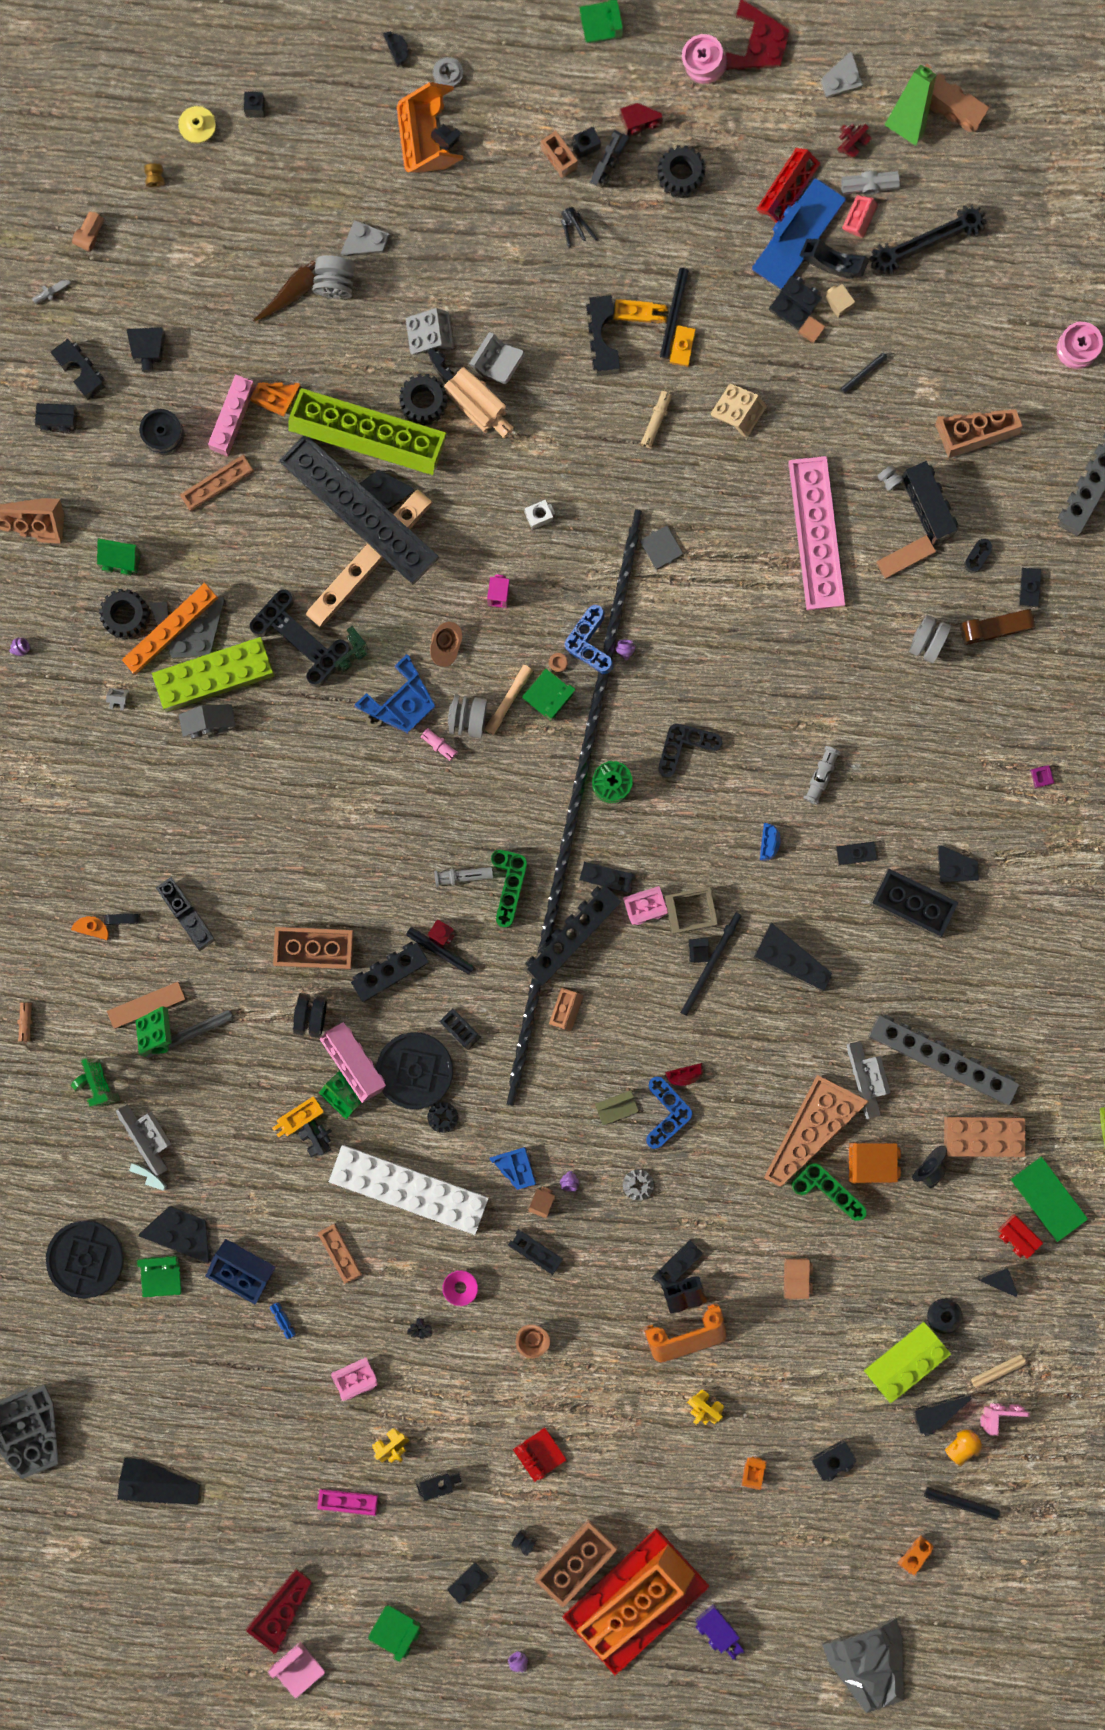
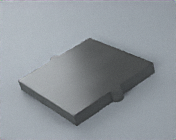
M668 526L656 532L652 531L651 535L640 540L655 569L667 563L671 564L674 559L683 555Z

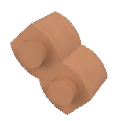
M784 1258L785 1299H809V1294L813 1293V1284L809 1283V1275L813 1274V1264L809 1263V1259Z

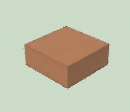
M809 316L798 333L812 343H815L825 326Z

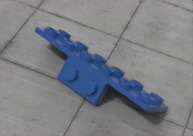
M815 178L798 203L795 202L792 207L790 205L787 207L783 214L785 217L782 222L778 221L775 224L773 238L753 265L752 270L779 289H782L804 260L799 255L806 238L819 239L845 202V198Z

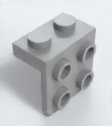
M489 332L469 364L481 376L506 384L521 363L525 352L505 345L495 334Z

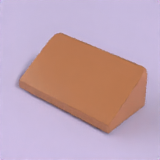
M561 988L549 1024L572 1031L583 995Z

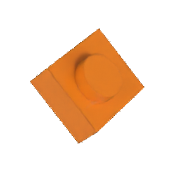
M748 1457L744 1466L741 1486L761 1490L767 1462L759 1457Z

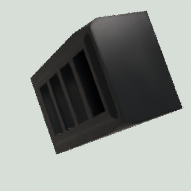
M453 1008L439 1021L467 1050L481 1038L478 1032ZM456 1016L457 1019L449 1026L447 1023ZM461 1022L462 1024L454 1031L453 1029ZM467 1028L468 1030L460 1037L459 1034ZM472 1033L473 1035L465 1042L464 1040Z

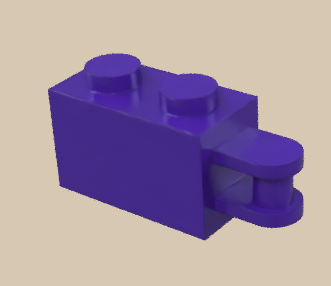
M714 1604L695 1618L697 1623L695 1627L702 1636L704 1634L710 1639L708 1643L714 1651L718 1649L720 1653H723L726 1650L734 1661L740 1653H745L744 1649L737 1642L739 1635ZM734 1643L736 1647L730 1650L729 1647Z

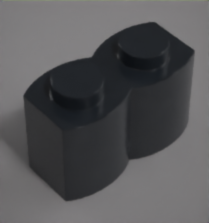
M699 1276L689 1277L681 1282H673L662 1288L670 1313H679L688 1307H698L707 1302Z

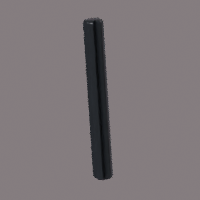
M683 267L679 268L661 347L660 357L663 359L670 358L689 269Z

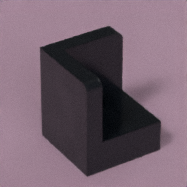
M443 124L438 129L434 128L432 130L431 138L443 150L449 151L460 140L462 133L457 128L452 132Z
M708 938L688 940L689 963L709 961Z

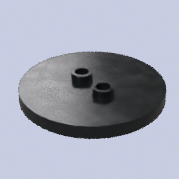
M420 1032L404 1033L393 1038L382 1049L376 1064V1071L383 1077L386 1085L382 1090L383 1094L392 1103L406 1109H423L437 1103L447 1093L453 1079V1063L446 1047L433 1036Z
M81 1220L64 1226L53 1236L46 1252V1269L52 1283L64 1294L79 1299L94 1298L107 1292L118 1281L124 1266V1252L117 1235L110 1228L96 1221Z

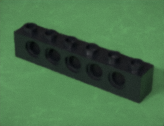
M597 886L590 893L592 897L588 901L584 900L577 907L579 911L575 915L571 914L564 921L566 925L562 929L557 928L551 936L553 938L550 942H544L538 949L540 952L535 957L531 956L525 962L526 967L523 970L539 985H544L622 902L606 886ZM595 901H598L601 904V910L599 912L595 911L593 908V904ZM582 915L588 917V924L585 926L580 923ZM569 929L575 931V937L572 940L567 937ZM556 943L562 945V951L559 954L554 951ZM544 956L549 959V965L546 968L541 965V959Z

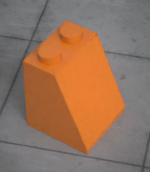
M849 1143V1182L897 1183V1178L901 1177V1168L897 1167V1159L901 1158L900 1147H897V1143Z

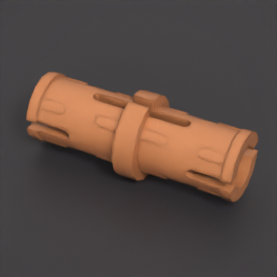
M20 1003V1018L17 1020V1024H19L18 1041L31 1042L30 1032L31 1024H33V1020H31L32 1003Z

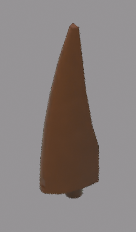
M312 260L307 266L303 264L295 271L275 298L253 321L265 318L285 308L310 291L315 284L314 277L316 276L312 271L315 269L316 262Z

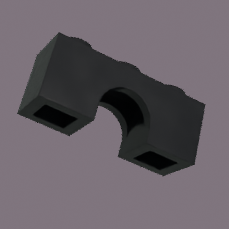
M66 339L50 353L64 371L73 366L81 368L80 376L73 382L88 401L105 388L102 382L105 379L99 371H93L91 368L93 364L87 356L82 357L79 353L82 350L76 342L71 343L69 339Z

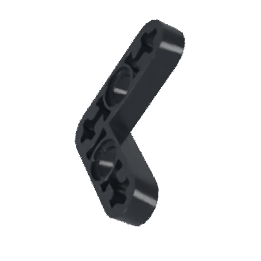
M682 724L671 725L658 766L659 775L663 778L673 776L682 744L708 751H717L722 745L721 737L718 734ZM679 728V732L682 735L677 736L676 742L680 741V745L675 742H668V739L673 740L674 733H671V730ZM693 732L700 735V741L697 743L691 742L689 738ZM704 735H707V740H712V738H716V742H718L719 745L710 747L711 743L705 742V746L701 745V743L704 739ZM667 747H676V755L669 756L666 753ZM664 757L669 760H675V763L670 762L669 768L672 769V772L669 771L667 774H664V770L661 769L667 763V760H663Z

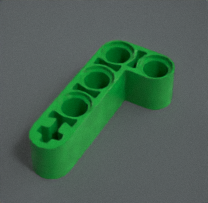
M496 850L491 855L492 864L496 868L507 870L496 922L499 927L506 929L512 925L527 868V861L523 855ZM496 855H504L505 861L502 864H497L494 861ZM521 859L524 865L522 868L517 869L513 866V861ZM510 878H518L519 885L511 887L508 884ZM512 896L515 902L513 905L507 906L504 904V898ZM502 907L507 910H513L512 913L508 911L507 918L510 921L502 924V921L499 920L505 913V910H501Z
M808 1164L793 1180L791 1187L794 1193L805 1195L816 1186L852 1220L861 1221L865 1218L866 1208L819 1164ZM815 1166L819 1169V1174L813 1178L809 1175V1170ZM826 1180L833 1182V1188L829 1191H826L823 1187ZM799 1181H804L806 1184V1188L802 1192L796 1189V1184ZM841 1193L847 1195V1201L844 1204L838 1202V1196ZM851 1204L856 1209L860 1208L859 1212L861 1215L853 1216L854 1211L848 1206Z

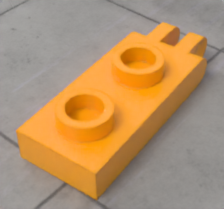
M313 1096L277 1120L278 1124L272 1129L275 1131L280 1127L282 1128V1131L276 1134L278 1138L283 1134L289 1136L303 1127V1125L324 1113V1110Z

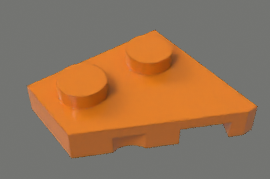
M258 383L250 401L285 417L301 386L300 383H294V385Z

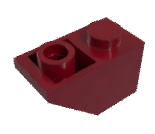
M638 102L620 108V118L627 135H638L645 129H655L662 124V113Z

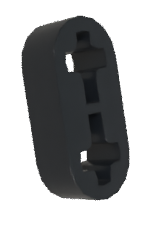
M988 539L978 540L964 562V567L968 572H978L991 553L992 543ZM986 544L988 551L984 550L980 555L978 552L981 547L978 545ZM975 557L979 558L976 562L978 567L974 566L971 568L969 561H973Z
M140 914L104 915V925L141 923Z

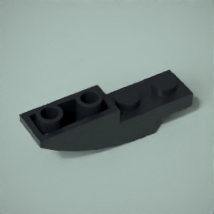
M172 877L156 887L199 951L215 941L200 915Z

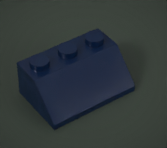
M225 1238L215 1253L205 1277L256 1305L276 1267Z

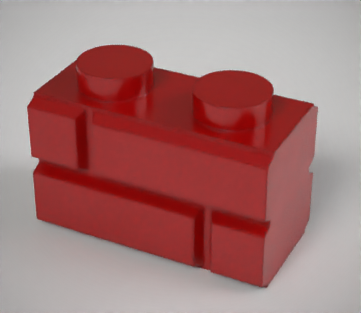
M1015 1214L1011 1215L997 1230L1000 1233L998 1237L1006 1245L1010 1243L1014 1247L1012 1251L1020 1259L1022 1257L1028 1259L1044 1243Z

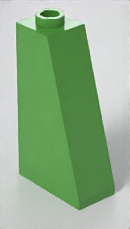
M920 65L913 73L885 123V126L914 145H917L925 132L937 75L930 68Z

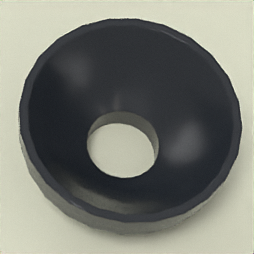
M937 1299L928 1308V1323L938 1333H952L962 1323V1310L951 1299ZM945 1311H949L952 1314V1319L948 1323H944L941 1320V1314Z

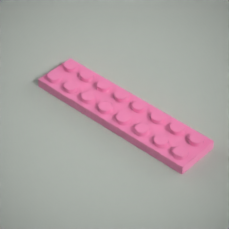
M827 456L789 460L806 610L844 607L845 601Z

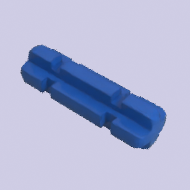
M276 1302L270 1306L272 1314H275L274 1317L281 1330H284L283 1334L286 1339H290L296 1333L293 1327H290L291 1323L285 1312H282L280 1303Z

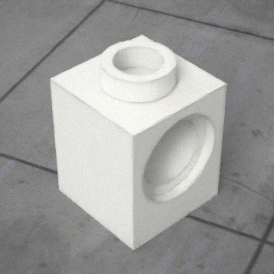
M546 500L524 509L532 530L553 521L552 515L555 514L552 505L547 504ZM538 510H543L546 515L543 518H538L535 513Z

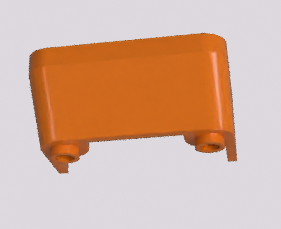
M429 82L399 101L397 114L404 167L407 172L419 173L442 170L463 159V155L450 154L447 150H440L439 145L431 138L432 130L437 128L436 116L444 108L443 96L453 91L454 86Z

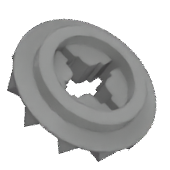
M442 58L433 68V77L436 83L454 86L459 83L463 76L461 64L453 58ZM446 66L450 72H453L450 79H448L447 75H443L446 72Z
M633 1170L623 1180V1190L633 1200L646 1199L651 1195L654 1188L652 1177L644 1170ZM635 1177L639 1179V1182H646V1184L641 1186L642 1193L637 1188H630L635 1184Z

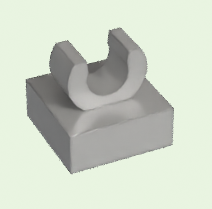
M110 688L106 695V702L110 703V709H113L114 703L120 704V710L123 711L129 698V690Z

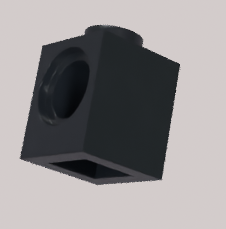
M244 91L243 110L246 118H265V97L263 92Z
M594 126L573 135L571 146L574 153H578L580 158L601 150V141ZM583 140H587L590 142V144L588 146H583L581 142Z

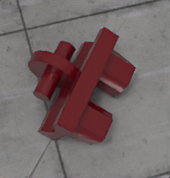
M866 123L863 126L859 125L854 131V124H851L849 127L842 125L840 127L842 134L839 136V139L843 143L836 150L839 153L844 152L850 158L855 157L860 150L854 143L858 140L864 146L872 139L867 131L869 127Z

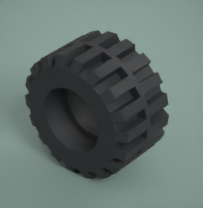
M677 145L676 149H673V147L669 148L668 153L665 151L662 158H660L657 176L658 181H660L659 185L661 188L664 187L665 193L671 192L672 197H675V195H679L678 198H683V195H686V198L690 197L691 193L695 194L697 189H700L705 175L704 159H701L699 152L695 153L696 149L693 147L690 150L687 145H684V148H680V145ZM683 164L691 169L692 175L686 179H678L671 174L670 170L675 165Z
M417 374L418 377L416 378L411 376L410 381L406 380L404 387L400 389L399 400L402 412L409 421L413 420V423H421L423 426H426V423L434 424L433 421H439L440 416H443L445 409H447L445 387H443L441 381H437L435 376L431 378L430 374H425V376ZM420 391H428L434 395L435 400L428 408H418L412 402L415 394Z
M118 589L119 592L112 591V595H106L105 602L100 604L102 609H99V614L101 615L99 618L104 628L118 639L127 640V638L134 639L135 635L140 636L142 634L141 631L147 629L146 624H149L150 621L148 618L150 611L142 597L129 589H126V591ZM122 605H132L135 609L134 618L127 624H118L114 619L116 610Z

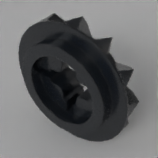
M439 1102L430 1108L427 1120L433 1130L446 1133L456 1126L458 1113L450 1103ZM446 1109V1117H448V1119H450L451 1121H443L441 1125H439L440 1119L435 1115V1113L442 1114Z

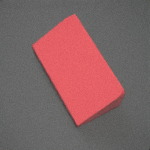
M857 195L842 229L863 238L877 208V203L874 199Z

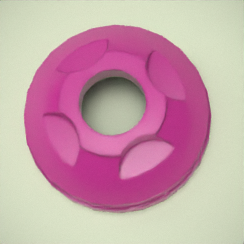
M457 1270L445 1278L442 1286L443 1294L449 1303L455 1306H465L475 1299L478 1284L472 1274L467 1271ZM457 1282H464L466 1284V1291L464 1293L456 1292L455 1284Z

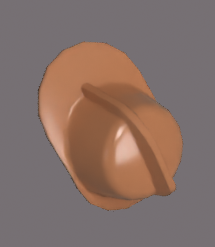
M444 622L432 634L430 655L433 662L438 666H450L457 657L463 636L462 630L456 623Z

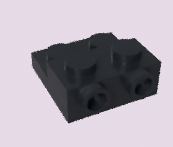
M791 276L768 310L799 331L821 302L822 297L820 296V291L815 287L808 288L805 286V281L802 278Z

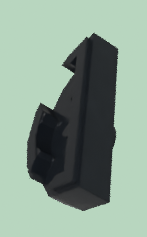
M391 31L383 32V37L396 67L399 68L408 57L407 42L401 35Z

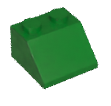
M98 538L97 565L102 568L101 571L113 573V570L120 571V574L125 576L138 573L142 552L136 545Z

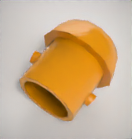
M968 1429L957 1432V1438L945 1448L948 1456L960 1467L973 1455L978 1456L982 1449L980 1438Z

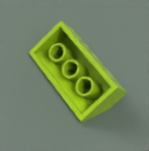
M922 1322L863 1371L891 1404L949 1357L951 1353L932 1330Z

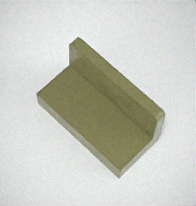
M631 1090L595 1104L603 1125L638 1112Z

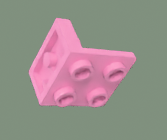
M299 1642L270 1667L268 1673L272 1678L277 1676L293 1697L297 1698L318 1680L325 1671L305 1646Z

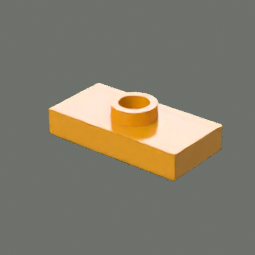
M677 325L670 364L688 367L695 329Z

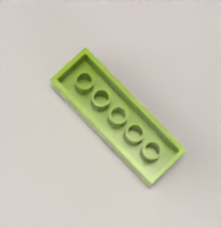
M261 637L152 673L162 707L166 712L275 676Z

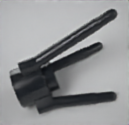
M569 207L561 212L563 217L561 223L564 228L568 248H571L567 225L569 227L575 226L582 240L586 241V237L578 224L579 221L595 241L598 240L574 207Z

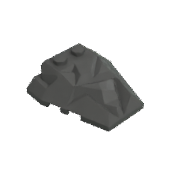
M46 1385L34 1388L29 1387L0 1399V1454L21 1479L58 1464L54 1407Z
M896 1617L878 1623L877 1628L845 1639L838 1637L822 1643L828 1663L866 1713L904 1701L903 1637Z

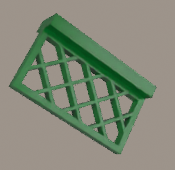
M94 1058L82 1059L81 1062L93 1098L87 1099L89 1107H103L120 1101L118 1093L110 1092L100 1060Z

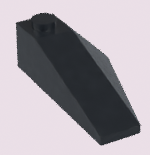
M125 1457L119 1479L117 1500L198 1505L200 1484L183 1476L176 1475L145 1459Z

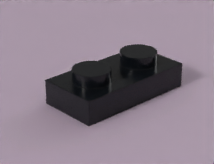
M474 1562L446 1590L461 1604L488 1578V1575Z

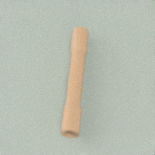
M523 665L499 708L486 725L485 731L492 735L496 733L508 709L532 674L533 670L530 667Z

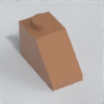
M543 1186L541 1189L537 1188L528 1211L547 1218L555 1197L552 1194L553 1190Z

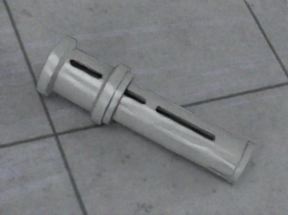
M492 867L461 871L450 869V871L443 872L434 870L436 888L446 884L455 886L457 882L493 879Z

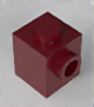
M437 919L427 936L445 946L446 943H451L455 934H453V928Z

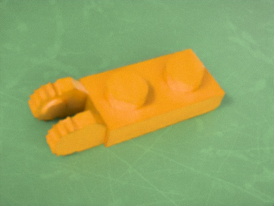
M615 299L614 320L663 324L666 323L667 318L652 315V310L666 312L668 307L666 305L653 304V302Z

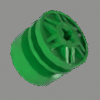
M608 761L601 764L595 770L592 779V789L600 801L607 804H617L629 796L632 788V775L624 764L618 761ZM611 777H614L615 781L618 782L614 783V786H610V782L607 781L611 780Z

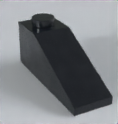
M967 1393L912 1409L918 1432L920 1434L924 1433V1436L935 1434V1430L940 1429L971 1400V1395Z

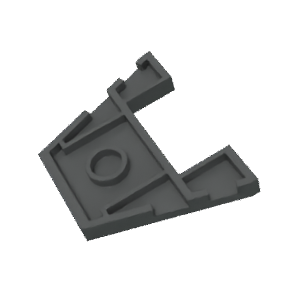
M218 597L207 608L208 618L195 619L167 645L172 659L201 657L212 653L222 607L225 602L224 597ZM150 603L153 615L159 625L169 616L168 603Z

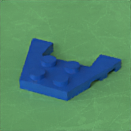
M406 654L395 665V668L408 681L382 706L366 693L354 707L408 734L435 708V705L426 687L423 685L416 668H414L409 655Z

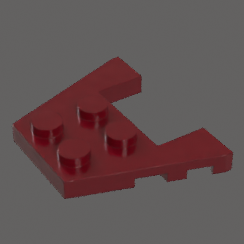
M740 0L735 18L754 22L745 56L730 52L725 53V71H728V69L744 70L745 68H780L790 29L746 1Z

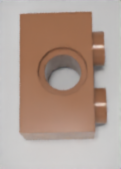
M554 131L540 141L541 150L561 178L577 169L578 160L557 131Z

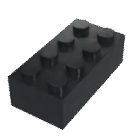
M925 461L906 469L902 475V482L923 529L934 546L953 538L959 526L956 518L950 514L949 510H951L948 500H944L941 494L943 489L941 484L936 482L934 478L935 471L932 465H928V462Z
M887 869L870 905L937 938H941L959 902L891 869Z

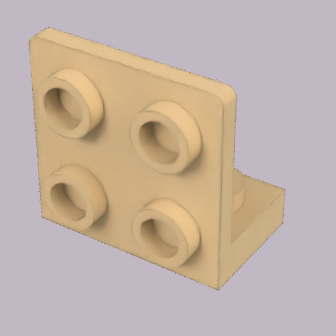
M729 384L710 415L734 426L742 436L748 437L767 405L759 395Z

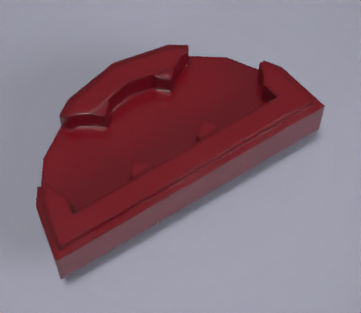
M698 1063L667 1071L665 1075L668 1081L674 1085H690L701 1078L703 1065Z

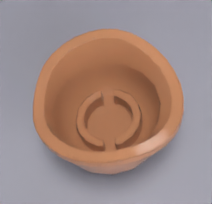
M533 1324L525 1325L516 1335V1347L519 1353L526 1358L540 1357L549 1348V1335L540 1326Z

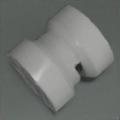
M893 465L887 467L877 476L880 481L885 483L888 491H891L903 481V478L896 474V469Z

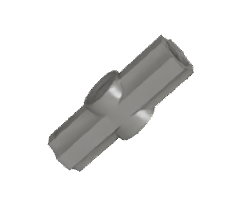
M867 171L861 175L841 177V190L843 194L863 192L865 195H872L882 190L899 189L898 171L884 173Z

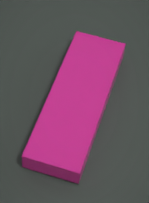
M320 1489L317 1509L376 1516L378 1495Z

